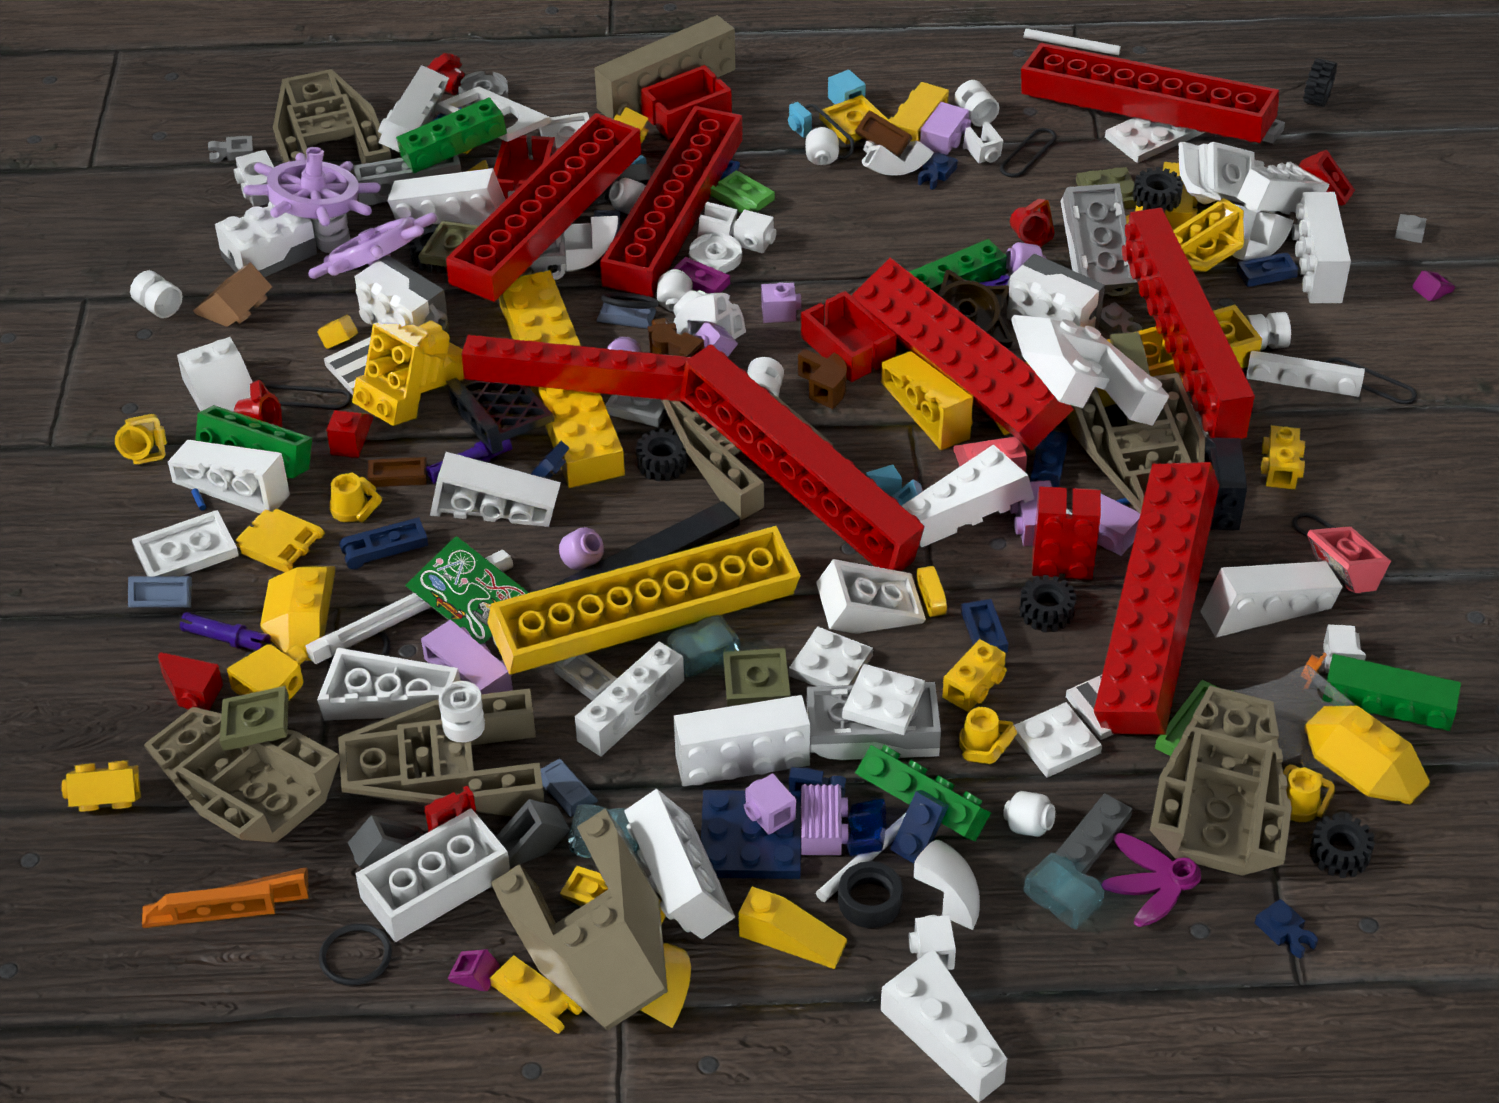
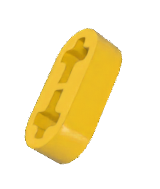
M935 567L918 568V586L929 616L945 615L947 613L946 598Z

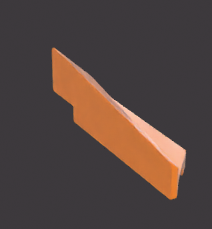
M300 868L215 889L166 894L158 902L143 906L142 927L150 928L275 914V902L309 899L308 868Z

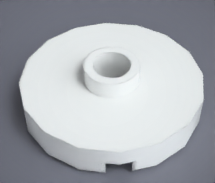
M712 233L702 235L696 238L689 248L690 259L723 273L734 270L741 263L742 259L740 242L734 237L719 233V236H712Z

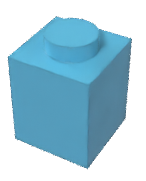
M850 70L828 77V98L834 104L859 95L865 97L866 84Z

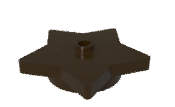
M949 269L946 270L938 295L1004 347H1012L1013 339L1001 316L1008 297L1009 286H985L979 282L965 280Z

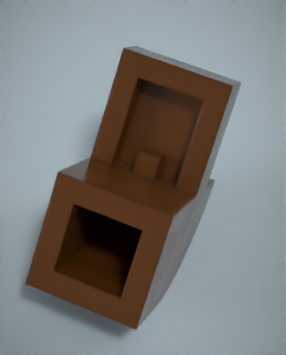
M803 349L798 354V376L809 380V399L833 409L846 394L847 366L845 361L836 353H833L828 359L807 349Z

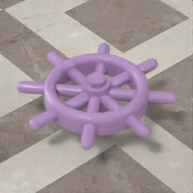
M310 147L306 150L307 159L303 153H298L295 157L296 161L282 163L274 168L260 162L256 163L254 166L255 171L267 176V184L246 185L243 188V192L249 196L267 195L268 199L275 206L270 211L271 216L274 218L288 213L302 218L319 219L322 226H328L330 218L341 216L350 210L365 216L370 215L372 212L371 207L357 201L358 193H378L381 189L378 183H358L356 177L350 173L353 169V164L350 161H346L339 166L323 162L324 151L318 147Z
M429 213L416 220L413 217L401 218L376 228H369L325 256L324 263L309 270V277L316 279L327 273L336 276L339 273L365 264L371 266L384 256H391V252L409 243L414 238L421 236L424 233L423 228L435 223L437 216L434 213Z

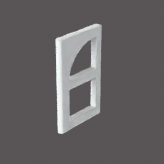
M479 86L436 103L437 111L449 115L460 110L458 107L478 99L484 100L490 97L503 113V116L512 113L518 118V121L513 126L506 129L507 134L498 137L507 142L546 126L552 120L547 115Z

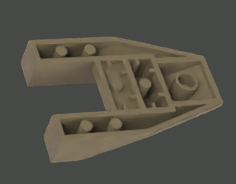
M332 69L282 79L273 123V132L282 163L296 161L295 157L298 153H303L307 159L306 150L308 145L313 146L318 143L341 140L347 137L353 138L362 164L391 160L389 147L379 143L382 134L378 132L380 123L373 106Z
M1179 373L1153 376L1162 383L1161 387L1169 395L1153 426L1139 423L1111 427L1096 387H1094L1084 407L1071 405L1074 410L1066 417L1074 437L1139 513H1141L1152 464L1204 462L1205 436Z
M770 394L781 404L786 405L790 409V411L802 422L807 423L812 428V430L817 435H819L824 441H828L833 446L832 442H830L812 425H810L799 414H797L793 409H791L779 397ZM661 400L686 452L719 500L724 501L740 520L764 508V482L733 456L741 450L687 403Z
M530 688L481 694L485 728L482 734L473 741L455 742L445 735L442 727L439 700H433L338 737L342 792L426 806L434 800L443 798L453 792L458 795L463 792V787L468 786L474 794L476 812L514 817L529 799L544 803L540 762L474 771L471 745L536 737Z
M605 808L577 826L608 887L607 891L556 923L538 885L520 864L492 881L491 884L502 908L540 973L608 1031L667 993L668 989L659 898L622 828Z

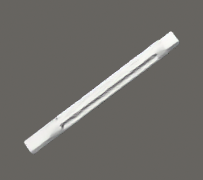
M500 550L485 558L502 572L513 568L512 558L504 550ZM413 593L305 645L308 658L317 664L334 656L337 648L347 649L431 606Z

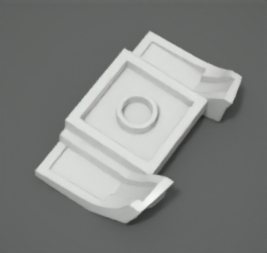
M1183 141L1179 143L1180 176L1191 196H1195L1197 201L1204 205L1221 201V198L1243 203L1245 207L1246 203L1237 197L1251 168L1264 167V162L1255 160L1254 152L1217 142L1203 143L1199 146Z

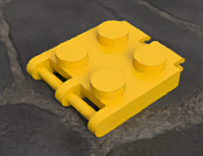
M277 508L273 512L265 509L252 522L254 526H248L236 539V542H238L236 545L241 549L243 555L285 573L293 569L292 565L300 556H305L309 552V546L316 539H321L325 532L321 527Z

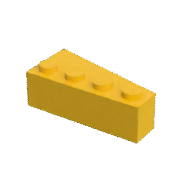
M912 351L882 362L881 383L940 450L970 439L971 426L973 424V396Z

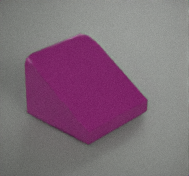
M1425 270L1421 271L1413 284V289L1428 301H1434L1453 292L1455 289L1454 285L1439 273Z
M487 949L461 951L449 974L448 980L479 991H488L491 986L490 977L499 969L500 964Z

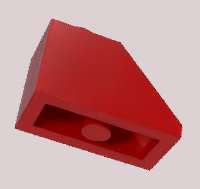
M1327 149L1302 160L1298 165L1330 184L1326 192H1335L1337 203L1340 206L1345 205L1355 191Z
M334 410L326 430L331 455L359 458L373 421V414Z
M160 652L158 660L162 675L178 706L187 710L192 707L210 710L223 686L218 664Z

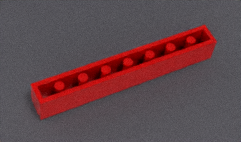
M475 335L467 336L461 353L464 379L680 402H684L680 395L685 363L691 358Z

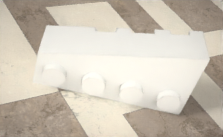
M1326 561L1223 567L1220 569L1200 612L1217 638L1331 609L1343 586Z

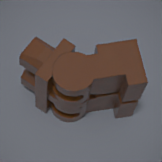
M668 318L653 319L651 321L652 326H648L650 353L693 357L705 348L703 339L686 332L682 335L677 334L676 324L669 323Z

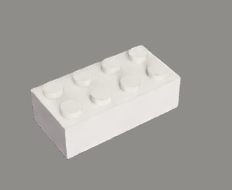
M1303 192L1301 203L1296 205L1297 224L1292 226V239L1297 241L1295 254L1296 257H1300L1299 273L1304 275L1303 292H1307L1309 303H1342L1351 259L1335 192Z
M802 695L674 715L675 752L682 786L702 785L708 782L733 780L738 777L756 774L763 775L769 772L791 769V767L810 766V722Z
M655 789L624 810L629 824L626 826L631 837L638 842L640 847L637 851L638 856L651 872L648 879L655 891L660 894L663 900L660 902V907L668 919L677 920L687 933L691 931L699 938L704 939L735 918L693 822L685 811L658 789Z
M471 808L355 874L360 898L391 938L397 942L492 887L491 882L508 872L510 866L508 851Z

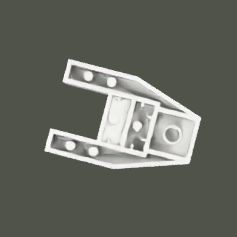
M1013 315L1011 321L1022 356L1059 402L1083 408L1094 387L1105 389L1130 420L1153 426L1169 395L1161 387L1162 383L1158 379L1147 374L1102 337L1100 331L1091 326L1079 327L1066 319H1063L1061 322L1049 318Z

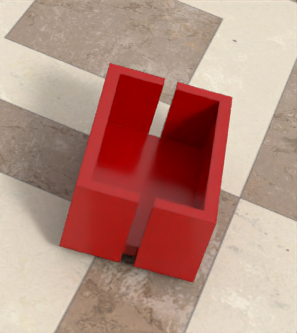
M706 65L641 89L642 115L647 117L653 126L656 125V129L668 140L676 137L694 106L732 113V90L720 78L717 79V76Z
M522 135L508 142L502 140L494 172L505 200L508 198V191H516L556 152L555 137L532 136L533 159H529L527 135Z
M846 291L825 300V326L824 305L822 303L801 312V338L827 359L833 353L842 357L847 366V379L851 383L871 373L872 367L877 370L882 367V362L896 357L897 335Z
M1039 486L1032 549V576L1049 575V577H1059L1061 573L1065 574V578L1093 580L1101 518V490L1073 488L1072 514H1066L1067 488Z

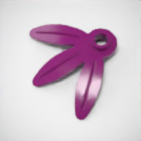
M1118 833L1113 839L1119 849L1133 862L1152 871V873L1112 877L1104 880L1101 886L1107 891L1125 895H1142L1158 891L1144 904L1134 919V925L1144 927L1157 922L1167 915L1176 904L1181 890H1189L1200 882L1201 870L1189 858H1178L1172 862L1171 859L1151 845L1130 835Z

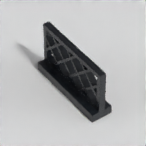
M457 378L446 381L452 406L492 454L503 450L502 441L554 422L553 413L528 386L476 380L461 384ZM478 389L482 390L481 392H473ZM491 390H499L500 392L491 393ZM518 391L517 394H510L509 392ZM484 401H493L491 404L483 403ZM502 402H511L510 405L501 404ZM520 403H530L528 406L519 405ZM494 413H503L502 416H495V415H493V414H494ZM512 414H522L520 417H512ZM531 415H540L535 418H530ZM505 425H513L504 430L502 429Z

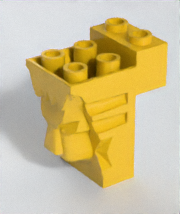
M432 320L418 327L414 325L401 327L400 324L374 323L364 375L356 377L352 403L392 426L416 419L421 393L447 385L446 381L457 378L459 381L464 379L461 356L463 349L450 343L449 334L442 330L441 325Z

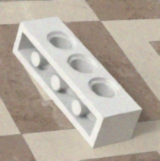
M660 641L575 716L577 742L600 757L604 755L684 681L683 656Z

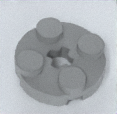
M485 71L470 73L463 77L461 86L458 88L459 94L479 86L509 99L508 82L503 75L493 72V76L485 75ZM478 99V100H475V101H473V102H471V103H468V104H466V105H467V106H470V105H472V104H474V103H477V102H479V101H481V100Z

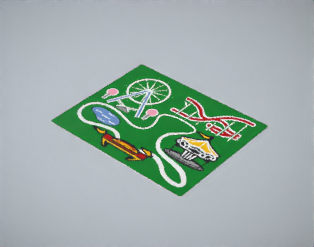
M457 536L405 585L446 619H451L460 628H466L471 637L479 644H484L492 636L487 623L491 603L529 593Z

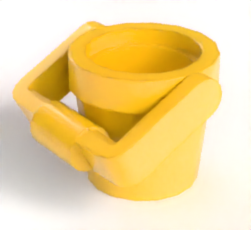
M155 414L126 419V424L115 435L117 450L122 456L133 460V464L162 460L166 455L164 445L167 444L165 430L163 426H160V421ZM155 441V445L158 447V452L149 454L154 446Z
M354 473L341 474L331 482L330 512L338 521L347 523L358 520L359 522H364L382 501V497L376 492V487L365 477L359 478ZM364 493L368 496H372V498L369 501H367V497L364 495Z
M986 707L974 708L968 713L960 733L959 746L963 752L962 756L970 762L992 764L998 760L1017 735V731L1013 722L999 720L996 712Z
M1295 765L1286 766L1283 774L1287 778L1288 787L1286 792L1292 807L1290 820L1308 822L1316 816L1322 818L1335 792L1333 782L1323 778L1322 774L1309 768H1299ZM1321 786L1328 789L1323 802L1320 797Z

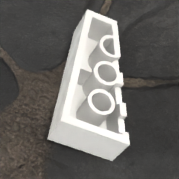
M421 65L401 99L396 102L394 109H391L387 118L382 120L378 130L382 134L379 143L400 152L396 137L433 121L437 111L436 103L441 101L449 78Z
M1287 162L1286 165L1280 163L1277 167L1269 165L1268 168H1251L1237 198L1246 203L1245 207L1256 213L1264 210L1273 214L1276 211L1290 214V212L1296 213V205L1301 203L1303 192H1326L1330 184L1292 162Z
M493 168L396 180L393 183L388 198V203L396 220L413 217L416 220L429 213H434L437 216V220L433 224L438 225L441 221L480 226L505 201Z
M187 440L168 461L173 483L190 489L197 488L201 493L260 514L265 509L271 512L276 508L278 509L290 495L282 453Z
M993 444L903 504L902 507L911 515H915L925 526L919 544L921 547H924L957 533L958 527L965 524L976 525L983 522L982 517L996 511H999L1001 514L1010 510V505L1023 500L1024 503H1027L1035 498L1029 476Z
M446 452L438 475L430 516L440 517L441 513H452L454 518L466 519L467 515L483 516L484 521L495 522L497 519L504 518L509 519L512 524L549 527L561 482Z
M337 648L317 701L324 720L389 718L433 700H438L439 693L443 687L449 683L461 681L458 668Z
M934 948L882 986L881 1011L978 1103L1004 1083L1007 1064L1006 1056Z

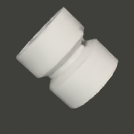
M969 80L963 83L955 92L954 100L956 105L969 110V119H971L975 126L981 127L983 122L986 121L991 123L998 115L999 103L979 81Z
M346 213L330 218L328 226H322L319 219H312L316 245L321 251L331 253L334 249L350 240Z
M151 270L140 273L134 279L130 289L132 299L141 306L146 307L159 318L164 319L174 315L182 303V291Z
M1286 312L1269 313L1266 318L1262 314L1245 316L1263 339L1261 350L1266 349L1267 345L1271 349L1289 347L1291 325Z
M759 357L751 361L747 370L749 377L761 387H765L770 394L779 397L784 377L782 365L769 357Z
M456 681L443 687L439 693L438 700L445 735L455 742L475 740L482 734L485 728L482 697L479 688L474 683L468 681Z

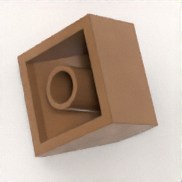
M250 262L222 282L193 312L198 316L226 327L235 321L241 324L252 314L249 311L252 306L257 308L267 300L268 297L265 294L272 286Z

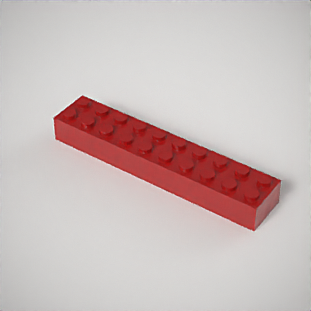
M1045 43L1038 45L1021 68V94L1054 100L1058 103L1078 105L1082 108L1088 107L1107 113H1117L1126 117L1151 120V122L1170 124L1175 127H1185L1199 132L1219 134L1223 137L1243 139L1248 142L1261 143L1278 116L1279 89Z
M699 106L692 108L600 261L602 286L653 297L657 290L659 277L670 268L710 198L711 187L717 186L723 172H725L730 160L743 140L742 115Z
M595 113L446 258L449 284L495 302L641 155L640 129Z
M1156 208L1130 212L1129 222L1125 225L1126 244L1122 246L1123 260L1128 262L1131 277L1136 279L1139 285L1140 296L1144 297L1147 302L1148 313L1156 321L1157 332L1159 335L1162 334L1165 340L1166 351L1171 353L1174 359V368L1177 373L1180 372L1186 392L1190 393L1193 409L1201 417L1203 430L1208 432L1210 438H1246L1255 395L1163 209Z
M889 258L851 295L897 335L896 340L973 396V403L1030 450H1033L1074 410L1071 405L1059 402L1029 365L892 258Z
M710 344L686 361L680 398L874 567L902 571L915 561L925 527L915 515H911L899 505L898 501L878 487L873 479L865 476L855 467L852 461L845 459L828 441H824L807 423L797 418L786 405L777 401L765 387H761L750 378L748 373L729 360L724 352L719 351Z
M1211 462L1152 464L1094 707V714L1101 728L1111 729L1112 734L1166 735L1219 490V483Z

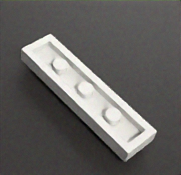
M1251 350L1246 379L1359 397L1365 369Z

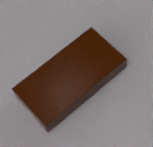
M870 110L855 129L857 135L875 146L882 145L898 158L912 140L910 134Z
M427 457L368 460L367 480L375 487L427 485Z

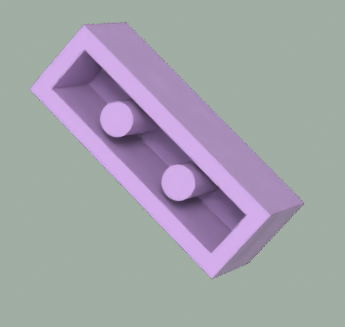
M451 619L421 638L424 659L428 663L458 668L461 681L474 683L479 688L481 694L513 690L512 675H509L504 661H499L491 654L486 645L479 644L471 637L466 628H460Z

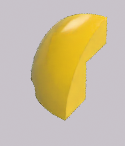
M663 943L668 992L640 1010L673 1028L687 996L691 977V963L689 955L684 949L669 943Z

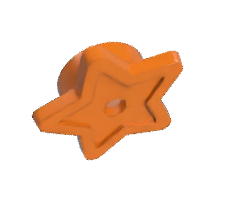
M1325 652L1320 658L1312 654L1300 675L1308 680L1304 688H1309L1327 656Z

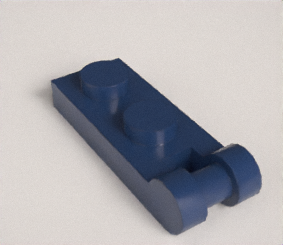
M418 517L347 536L340 541L339 545L342 553L345 554L347 567L354 570L363 566L365 562L428 546V539Z

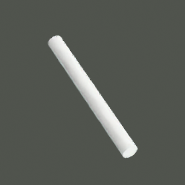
M1025 29L1024 38L1116 56H1119L1121 46L1048 32Z
M906 813L816 891L817 897L823 902L827 901L838 891L841 876L849 867L860 862L872 861L895 840Z

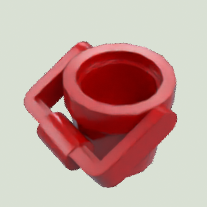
M443 53L433 59L427 68L449 78L444 92L456 95L459 92L458 88L461 86V80L465 77V73L459 70L462 66L460 58L453 54Z
M1037 199L1027 207H1020L1011 214L1010 226L1024 243L1042 247L1053 239L1055 232L1048 200Z
M261 380L251 383V397L239 400L235 405L234 412L282 427V409L278 398L268 391Z

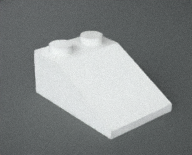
M231 337L177 354L182 379L200 411L213 405L234 411L235 405L239 400L251 397L250 384L253 382Z
M833 559L816 582L828 626L831 630L857 634L922 624L926 620L911 573Z

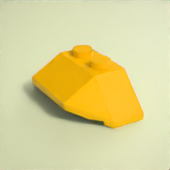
M1225 198L1173 230L1193 271L1206 272L1244 247V210Z
M335 566L296 567L269 580L260 626L261 630L270 635L271 641L283 653L297 645L305 652L307 656L305 661H312L308 658L305 645L325 636L336 571Z
M1324 706L1304 726L1314 758L1368 797L1388 801H1401V803L1410 805L1430 784L1412 744L1359 706Z

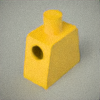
M265 645L227 668L231 689L239 695H245L285 686L290 701L303 685L300 665L307 660V656L297 645H294L286 653L281 652L273 645Z

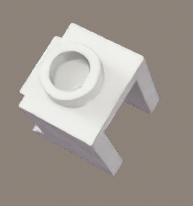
M988 121L983 122L981 138L976 135L971 127L966 128L963 149H968L978 163L985 161L992 163L1001 156L1003 139Z
M706 202L704 215H701L699 218L697 238L711 233L712 236H719V233L734 236L737 209Z
M1328 624L1323 644L1324 652L1327 654L1324 660L1325 673L1329 672L1333 654L1365 661L1366 654L1361 651L1359 633L1355 632V626Z

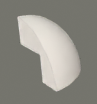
M866 141L864 151L867 154L862 159V164L880 174L904 175L924 165L934 152L919 141H911L898 158L882 145L875 146Z
M1236 205L1244 210V247L1232 255L1245 261L1274 254L1286 240L1294 220L1272 213H1256L1246 207Z
M618 216L591 217V223L571 224L564 231L566 272L584 269L598 261L606 253L616 234Z
M710 293L690 300L680 309L673 322L676 324L677 334L680 335L686 332L694 336L705 321L725 328L734 339L746 333V328L740 307L737 304L730 303V295L726 293Z
M935 840L915 860L914 878L944 892L942 916L950 915V920L973 930L980 911V895L976 878L968 863L954 848L940 840Z

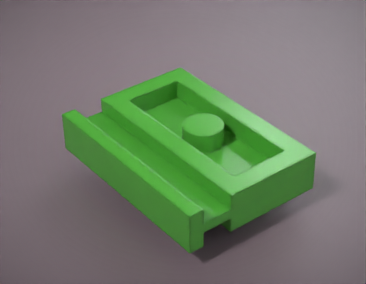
M737 170L719 181L717 187H711L712 197L733 209H737L740 213L744 209L758 212L775 200L774 191Z

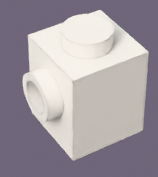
M744 209L734 224V238L740 242L741 248L764 253L768 245L773 244L776 238L774 217Z
M928 915L923 918H915L914 932L909 933L910 952L917 953V958L919 959L934 948L948 970L954 969L956 954L950 915Z

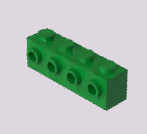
M488 97L396 137L402 159L413 174L503 136L507 134L503 113L492 99Z
M986 239L914 269L910 273L936 294H939L946 270H951L965 280L979 283L994 281L1006 275L1007 256L989 239Z
M215 405L197 414L195 441L282 453L287 478H295L309 470L312 437Z
M1333 654L1322 702L1336 706H1359L1367 713L1450 731L1457 710L1461 682Z
M870 745L855 774L909 805L915 791H925L949 805L942 820L943 825L972 841H976L991 812L980 807L983 800L965 791L963 796L952 791L955 784L939 775L936 780L929 778L925 775L928 771L927 768L910 760L908 765L898 760L901 754L886 745H883L881 750Z

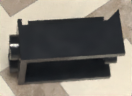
M1207 438L1204 462H1211L1219 483L1210 530H1240L1247 493L1241 439Z

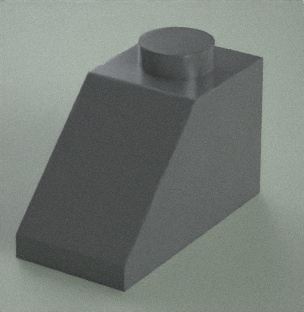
M529 799L496 838L508 851L509 866L512 868L518 864L550 853L570 829L557 806Z
M371 815L349 840L348 844L354 855L355 862L364 869L423 836L424 833L421 827Z

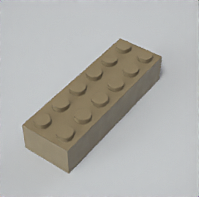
M716 15L595 67L597 109L606 117L614 119L616 114L621 116L625 107L635 112H641V89L703 65H706L717 78L734 71L735 28Z

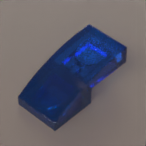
M879 799L852 804L848 816L851 827L847 841L849 855L854 856L882 851L886 829L885 800Z

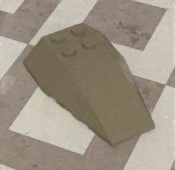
M1209 686L1190 724L1186 727L1180 742L1175 747L1166 767H1164L1160 774L1150 831L1175 859L1189 858L1198 865L1241 876L1284 864L1292 807L1286 792L1288 784L1286 775L1283 774L1282 749L1278 745L1279 732L1273 701Z
M196 707L190 708L144 744L148 753L200 816L241 840L277 843L326 802L340 761L338 753L297 731L287 729V737L223 751L220 744L221 713Z

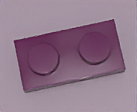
M688 257L682 259L673 268L683 271L691 278L693 283L692 289L696 291L701 290L706 294L721 293L730 285V275Z

